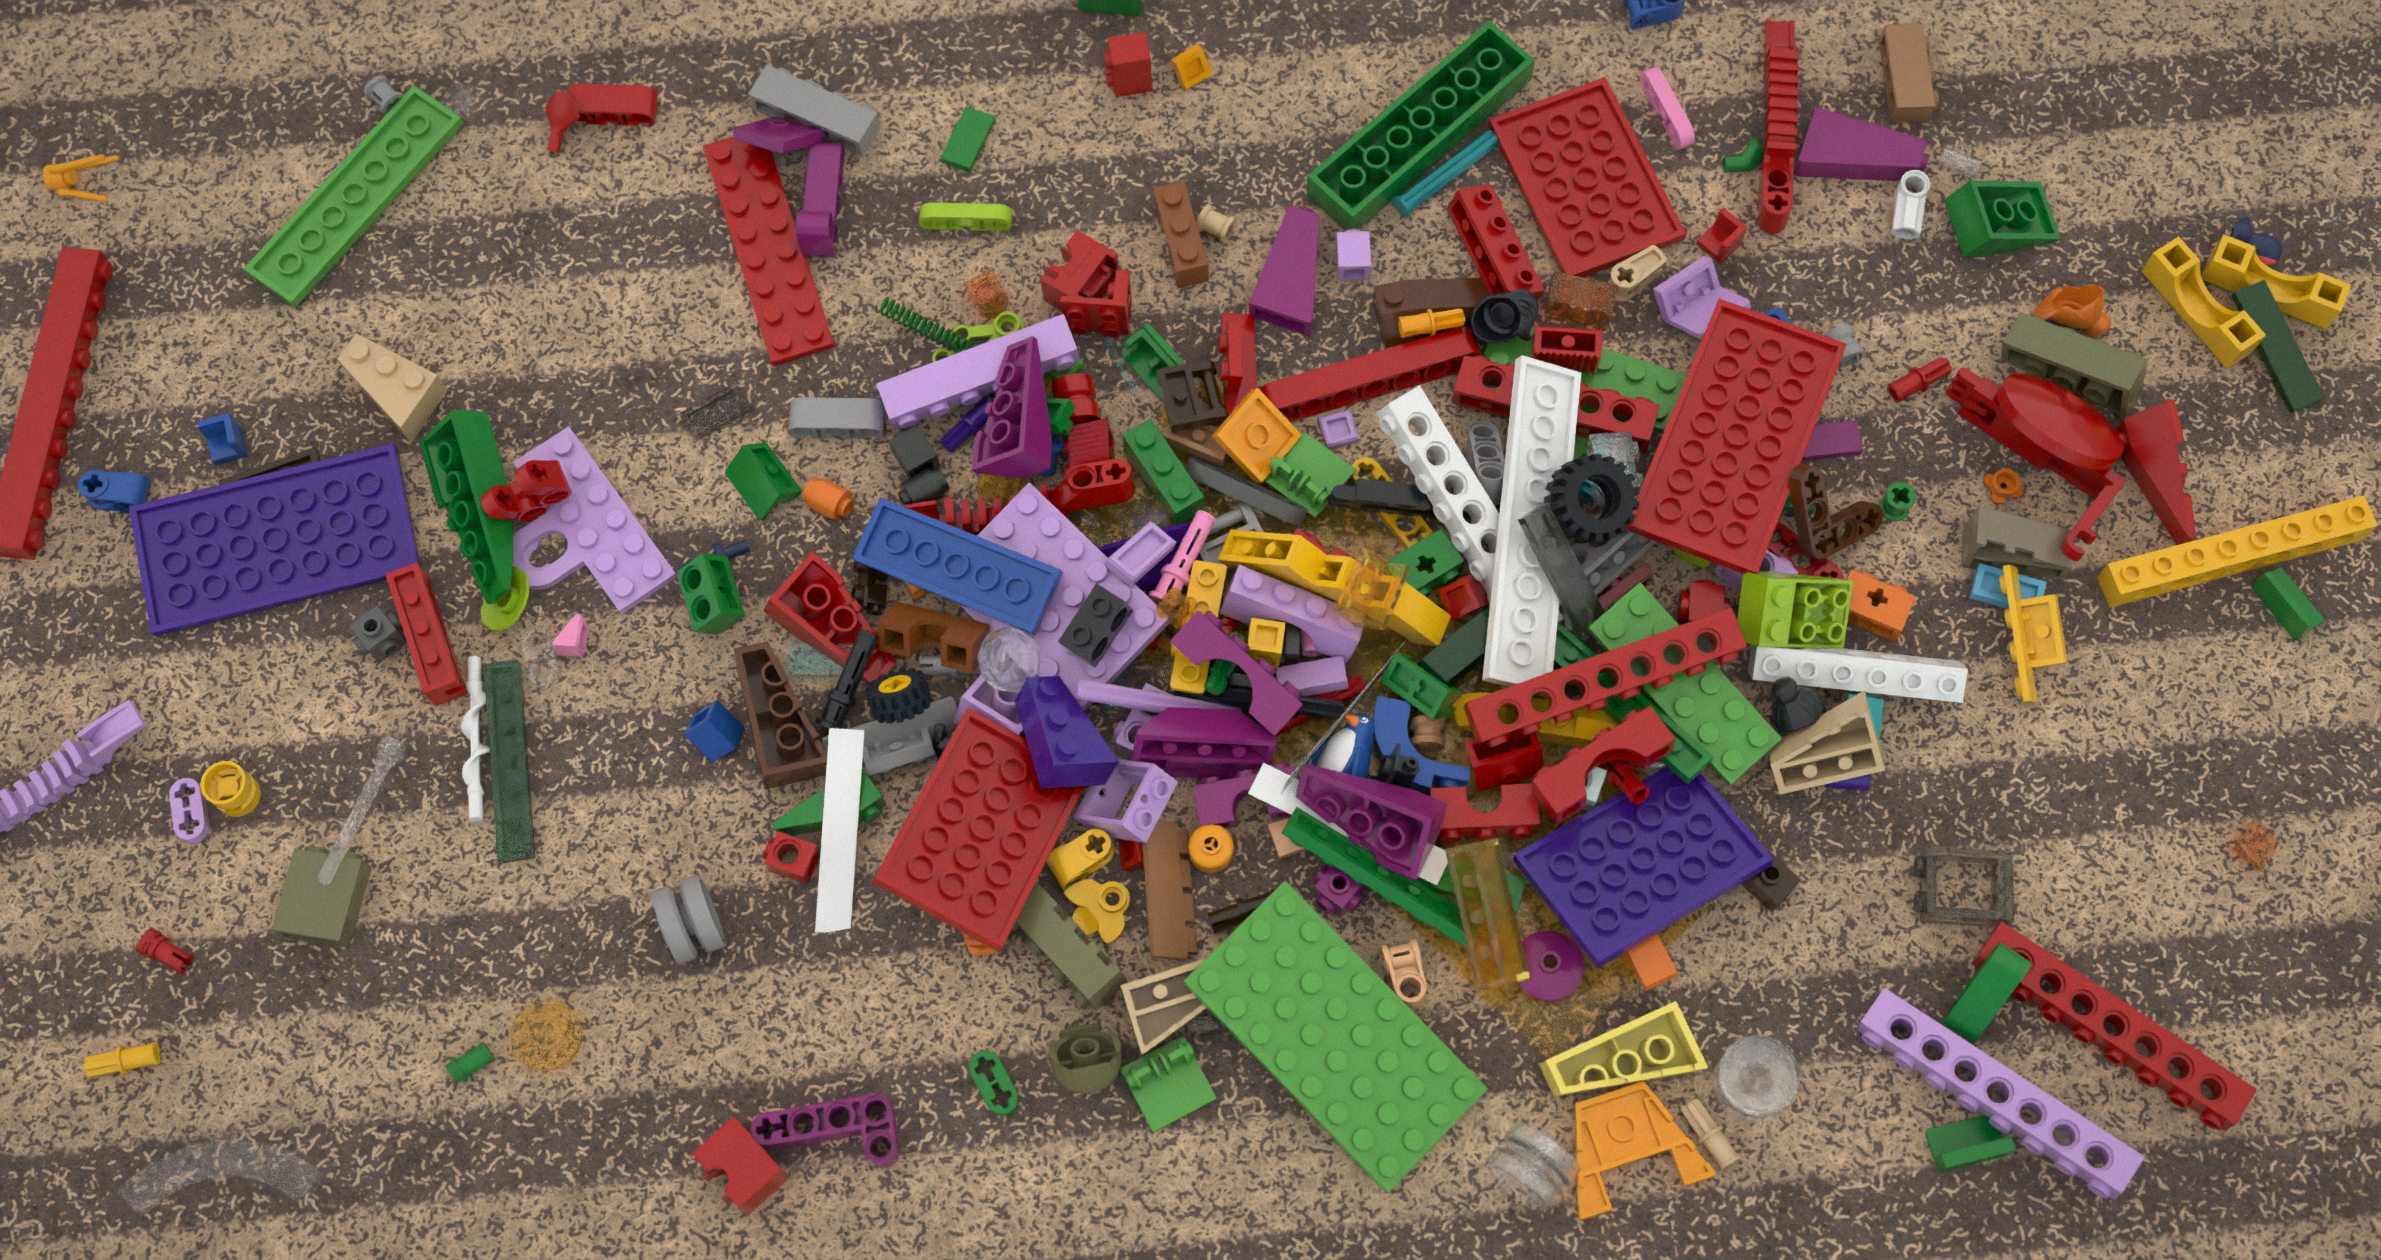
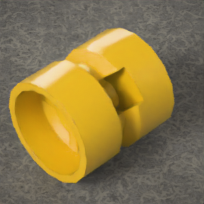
M221 761L213 764L205 771L201 778L200 787L204 797L229 816L240 817L247 815L256 808L260 801L261 790L258 782L242 767L232 761Z

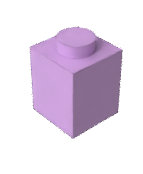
M1349 229L1344 232H1337L1336 259L1338 281L1370 280L1371 252L1369 231Z

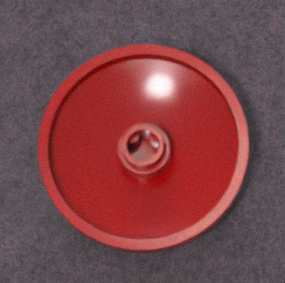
M2015 373L2008 376L1998 389L1997 401L2010 422L2031 441L2058 458L2080 467L2105 470L2111 468L2122 455L2124 445L2115 427L2100 411L2071 390L2048 379L2026 373Z

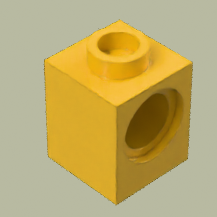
M1251 618L1247 634V644L1250 648L1246 652L1255 661L1262 657L1276 671L1278 670L1282 654L1285 622Z

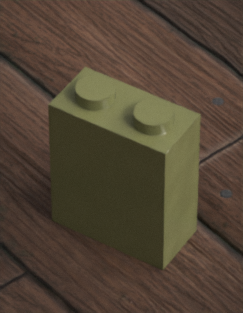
M308 846V850L294 849L271 930L282 938L350 948L372 868L362 860V855L353 852L343 851L341 856L329 854V850L316 846Z

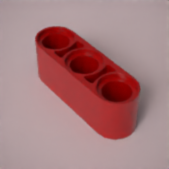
M572 84L567 88V91L573 94L577 100L580 118L576 122H586V125L617 123V126H638V123L649 124L648 126L655 124L658 92L651 87L642 85Z

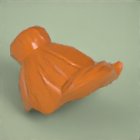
M2091 284L2078 288L2067 285L2064 288L2058 287L2053 289L2035 308L2033 316L2041 317L2046 322L2053 320L2068 328L2084 329L2085 334L2091 338L2102 335L2111 325L2110 317L2103 313L2105 304L2104 289Z

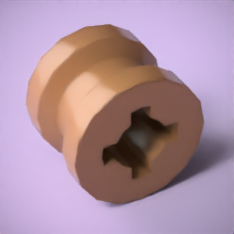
M1422 715L1411 719L1410 728L1414 731V736L1410 739V742L1416 751L1437 752L1445 748V740L1441 737V731L1445 729V720L1443 718L1432 719L1428 715Z

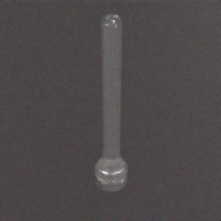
M392 737L381 738L375 750L377 763L317 876V883L319 885L327 886L330 884L390 767H394L396 763L402 761L407 747L401 741Z

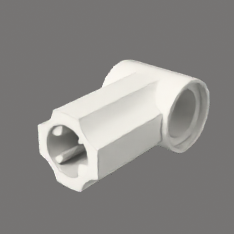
M1919 170L1906 172L1895 190L1891 234L1897 238L1910 240L1920 237L1925 199L1930 187V180L1924 172ZM1906 187L1915 189L1917 193L1908 191Z

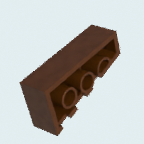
M768 641L734 648L736 668L764 789L825 776L827 751L822 746L816 730L807 718L800 700L791 688L788 678Z

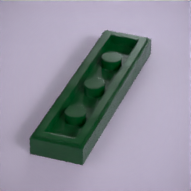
M2262 280L2234 292L2231 297L2238 311L2245 310L2266 334L2257 346V349L2290 413L2324 399L2266 281Z

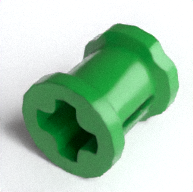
M1905 482L1891 484L1879 504L1883 516L1890 521H1901L1906 518L1909 509L1912 508L1916 501L1915 490Z

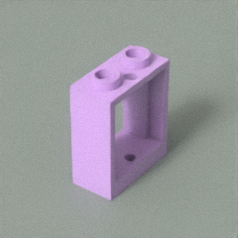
M1118 759L1119 763L1105 785L1089 786L1073 818L1089 830L1101 829L1105 831L1109 837L1147 843L1178 781L1155 764ZM1131 785H1140L1122 820L1114 819ZM1101 789H1103V795H1102V796H1100V794H1099V792H1100Z

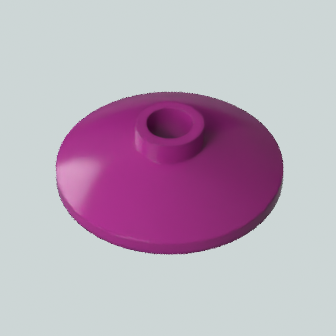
M1538 931L1527 936L1518 945L1513 956V974L1520 988L1529 996L1541 1001H1558L1571 995L1579 986L1584 974V959L1578 946L1566 935L1556 931ZM1546 957L1553 958L1556 961V966L1554 968H1547L1543 963V959Z

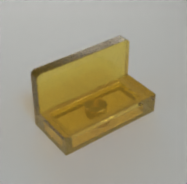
M1360 549L1334 612L1355 627L1386 629L1410 568L1405 564L1387 563L1371 550Z

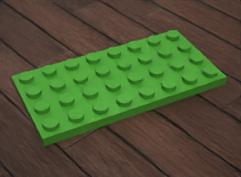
M1286 881L1268 896L1182 982L1386 1193H1389L1488 1090L1468 1067Z

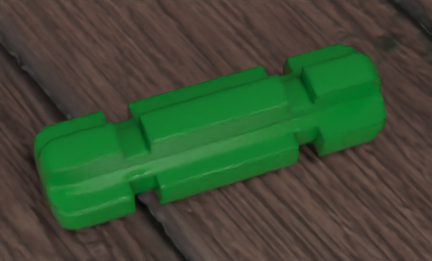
M1232 632L1231 634L1228 635V636L1231 638L1232 635L1235 633V634L1238 635L1244 642L1247 643L1246 637L1243 636V635H1240L1238 632ZM1216 659L1211 670V676H1208L1205 682V690L1215 696L1223 693L1228 683L1227 679L1231 677L1236 664L1225 659Z

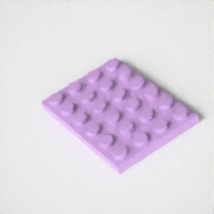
M1030 482L977 535L980 538L1058 568L1063 572L1036 635L965 606H960L975 621L990 624V633L995 631L1003 633L996 638V641L1032 677L1060 676L1083 711L1091 705L1092 701L1080 700L1075 697L1077 681L1084 679L1111 684L1172 621L1138 586L1134 584L1130 587L1105 566L1108 558ZM1097 583L1124 600L1134 611L1096 668L1069 652L1058 641Z

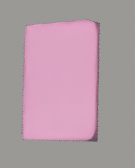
M576 614L553 641L552 647L558 655L577 657L585 655L589 626L581 614Z

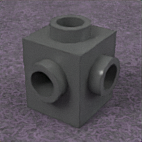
M378 606L362 612L355 622L349 626L357 636L352 639V642L364 656L371 653L379 663L394 655L399 648L407 643L399 633L402 625L392 612L385 615Z

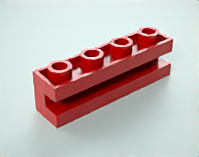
M416 562L385 574L423 693L435 707L467 695L468 693L427 573H423L422 567Z

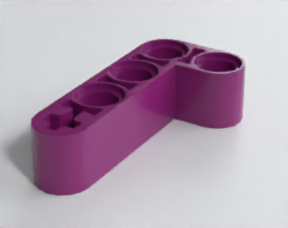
M815 143L809 146L803 211H798L796 216V236L802 255L836 257L834 243L838 241L839 224H836V216L840 214L841 196H839V186H842L845 159L843 143Z
M869 1094L766 1112L758 1115L753 1120L750 1129L751 1136L763 1149L768 1151L862 1135L865 1155L875 1166L887 1168L892 1166L900 1156L896 1114L890 1101L880 1094ZM874 1106H885L886 1114L883 1119L879 1121L869 1120V1112ZM842 1111L849 1112L850 1120L846 1126L841 1128L833 1126V1119L837 1113ZM802 1119H814V1126L809 1133L799 1134L797 1132L798 1123ZM771 1124L779 1131L772 1132L771 1139L768 1140L761 1133L766 1132L767 1125ZM788 1128L790 1136L788 1137V1135L780 1129ZM888 1141L891 1143L889 1154L882 1158L874 1156L873 1149L878 1142Z

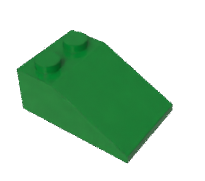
M1970 180L1944 199L1964 257H1988L2061 240L2041 182Z

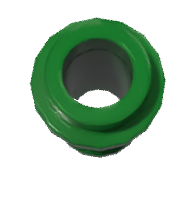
M483 1041L480 1045L457 1059L454 1057L450 1058L451 1062L445 1066L457 1084L462 1080L467 1082L468 1076L487 1064L494 1062L495 1058Z

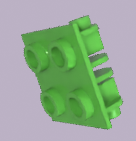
M1303 432L1302 436L1284 457L1280 459L1278 456H1275L1272 459L1269 467L1273 470L1264 479V482L1286 498L1308 509L1306 513L1315 519L1328 504L1333 488L1337 485L1344 486L1356 472V469L1306 432Z
M1184 1035L1120 1069L1153 1133L1217 1099L1194 1056L1195 1053L1190 1043L1186 1041Z

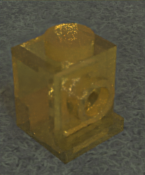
M980 474L976 490L979 499H986L987 495H990L992 500L993 498L1001 497L1002 504L1007 505L1009 503L1008 496L1018 494L1029 482L1027 477L1015 478Z

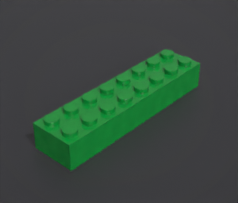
M1489 20L1307 175L1306 195L1345 231L1349 229L1359 230L1388 205L1393 196L1402 193L1528 84L1532 79L1535 59Z

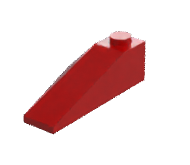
M813 551L810 552L773 594L763 610L789 633L842 668L846 664V660L859 634V629L879 636L875 628L870 626L861 612L862 608L857 600L852 598L844 586L845 582L840 574ZM879 640L861 678L869 686H871V681L878 680V676L882 674L886 675L896 664V660L891 653L879 650Z

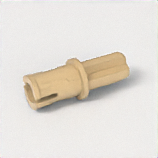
M1694 1099L1682 1107V1114L1700 1138L1697 1142L1699 1144L1703 1142L1721 1170L1740 1158L1722 1133L1723 1126H1717L1699 1099Z

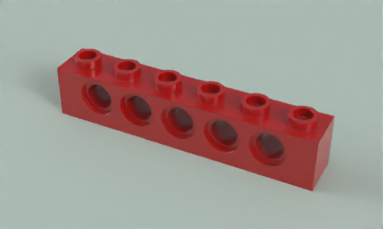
M1464 355L1454 387L1453 404L1509 418L1515 364L1502 365L1491 362L1483 356L1470 357ZM1493 381L1498 383L1499 386L1497 388H1488L1484 384ZM1580 382L1575 436L1647 454L1660 405L1654 404L1650 399L1644 397L1631 398L1623 396L1613 389L1600 390L1588 387L1584 382ZM1591 406L1596 409V412L1591 414L1585 413L1581 408ZM1619 414L1625 415L1629 420L1620 422L1614 416Z

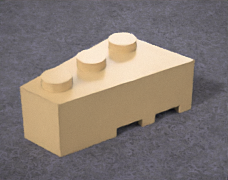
M357 333L337 359L353 381L403 433L410 443H412L448 391L437 374Z
M1865 690L1822 714L1814 723L1785 735L1769 750L1771 768L1779 794L1885 771L1882 749Z
M1205 959L1120 985L1141 1056L1207 1009L1182 983Z

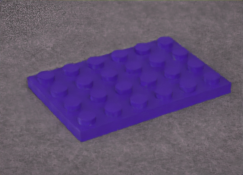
M1665 767L1641 781L1650 789L1649 796L1642 803L1636 805L1631 803L1629 798L1622 792L1514 854L1513 862L1597 969L1772 866L1774 858L1701 773L1689 784H1686L1671 769Z

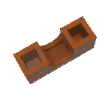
M1185 181L1153 188L1154 207L1161 232L1165 234L1169 260L1177 289L1208 282V262Z
M896 602L878 621L880 651L911 658L920 649L938 648L941 649V666L972 674L990 653V641L986 640L990 634V624L901 602Z

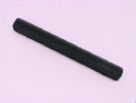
M1226 686L1224 692L1219 696H1215L1206 690L1203 695L1173 691V695L1250 708L1253 691L1248 688ZM1301 696L1299 700L1303 705L1295 714L1338 720L1344 714L1345 703L1338 700Z

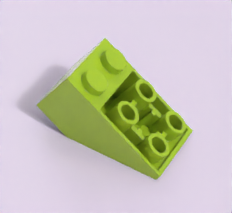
M1772 571L1743 574L1737 622L1745 642L1757 647L1844 648L1853 581Z

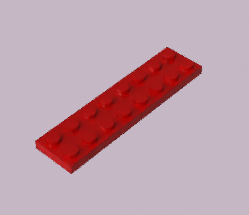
M733 137L703 145L772 366L774 367L835 348L806 256L802 255L795 222L771 150L736 141Z

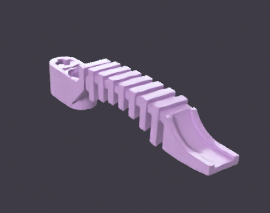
M128 700L78 732L79 738L88 741L85 744L72 739H66L61 744L67 752L59 749L54 752L52 756L58 763L49 760L43 762L41 766L45 770L44 773L33 770L28 774L32 781L26 782L19 779L13 784L17 789L14 792L6 788L0 790V798L2 799L0 800V832H9L18 823L25 822L31 818V815L35 812L39 813L46 809L45 806L49 803L54 804L60 800V796L64 793L70 794L76 790L75 786L77 784H85L90 780L89 776L91 774H99L103 771L102 766L111 762L117 748L148 726L142 720L135 708L134 702Z

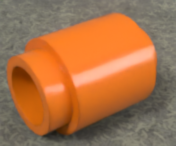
M812 478L804 488L802 500L807 503L808 507L834 521H840L842 517L847 518L854 508L852 492L825 478Z

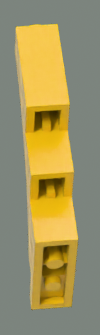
M1230 530L1218 557V560L1226 566L1238 567V565L1250 568L1367 614V616L1391 628L1414 644L1438 646L1451 615L1403 579L1376 576L1352 557L1326 555L1301 535Z

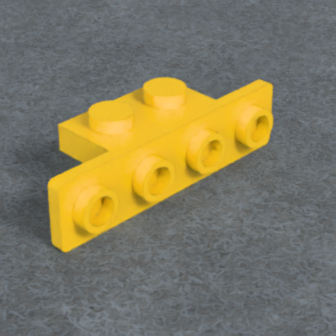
M1199 560L1193 562L1185 605H1179L1177 625H1181L1182 628L1197 610H1200L1203 614L1210 610L1215 616H1219L1227 573L1226 565ZM1172 644L1171 657H1175L1170 683L1171 690L1203 695L1210 660L1195 665Z
M2013 565L2003 566L2004 574L2000 575L1999 581L2002 594L2008 597L2009 608L2005 609L2004 612L2005 621L2008 629L2013 630L2014 642L2010 643V654L2013 663L2018 664L2019 676L2015 677V688L2018 697H2023L2025 703H2037L2033 668L2068 663L2058 597L2052 594L2022 599L2018 569Z

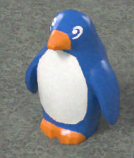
M1346 714L1344 717L1346 725L1323 744L1312 757L1310 765L1365 778L1372 756L1375 724L1367 714Z

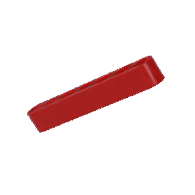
M1460 327L1269 382L1260 387L1259 390L1289 422H1293L1458 374L1464 355L1470 357L1483 355L1472 330L1469 327Z

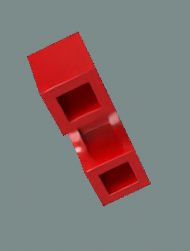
M1532 783L1501 785L1498 793L1499 806L1494 811L1488 813L1478 812L1469 805L1466 787L1430 788L1429 796L1448 803L1438 836L1441 842H1458L1461 840V837H1475L1478 841H1490L1496 839L1498 835H1510L1512 839H1527L1532 834H1537L1540 825L1538 800L1532 793Z

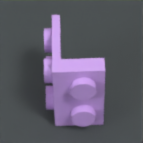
M1706 256L1701 257L1653 288L1663 321L1698 339L1703 338L1718 299L1751 309L1749 299L1720 286L1713 260Z

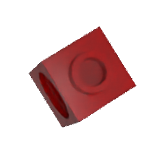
M778 831L775 839L769 840L763 859L769 872L808 885L821 852L816 844ZM790 851L798 852V857L793 863H782V858L786 853Z

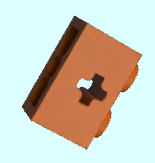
M1851 570L1846 578L1853 581L1848 623L1895 642L1903 630L1916 596L1909 594L1905 588L1899 585H1888L1880 582L1870 573ZM1872 599L1877 601L1876 606L1871 605Z

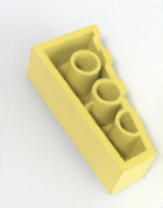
M1676 1001L1539 1063L1554 1097L1692 1073L1708 1068Z

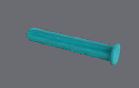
M1491 130L1485 131L1403 194L1393 196L1391 198L1393 207L1404 218L1410 217L1413 209L1497 147L1498 139L1496 134Z

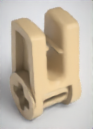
M1651 245L1621 263L1616 264L1612 268L1610 280L1606 286L1609 297L1617 302H1626L1661 276L1663 273L1662 267L1667 262L1664 253L1657 246Z

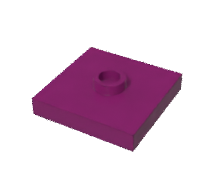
M770 117L734 127L733 139L784 154L815 143H821L824 141V130L778 117Z

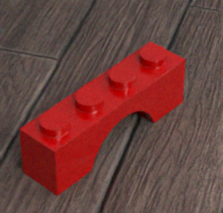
M1651 706L1642 711L1635 709L1622 719V724L1612 730L1608 727L1597 733L1592 743L1584 748L1577 746L1565 754L1562 762L1554 767L1547 765L1541 768L1534 775L1535 779L1532 780V793L1555 825H1558L1586 807L1585 781L1596 767L1609 761L1621 760L1631 762L1642 769H1646L1673 751L1675 737Z

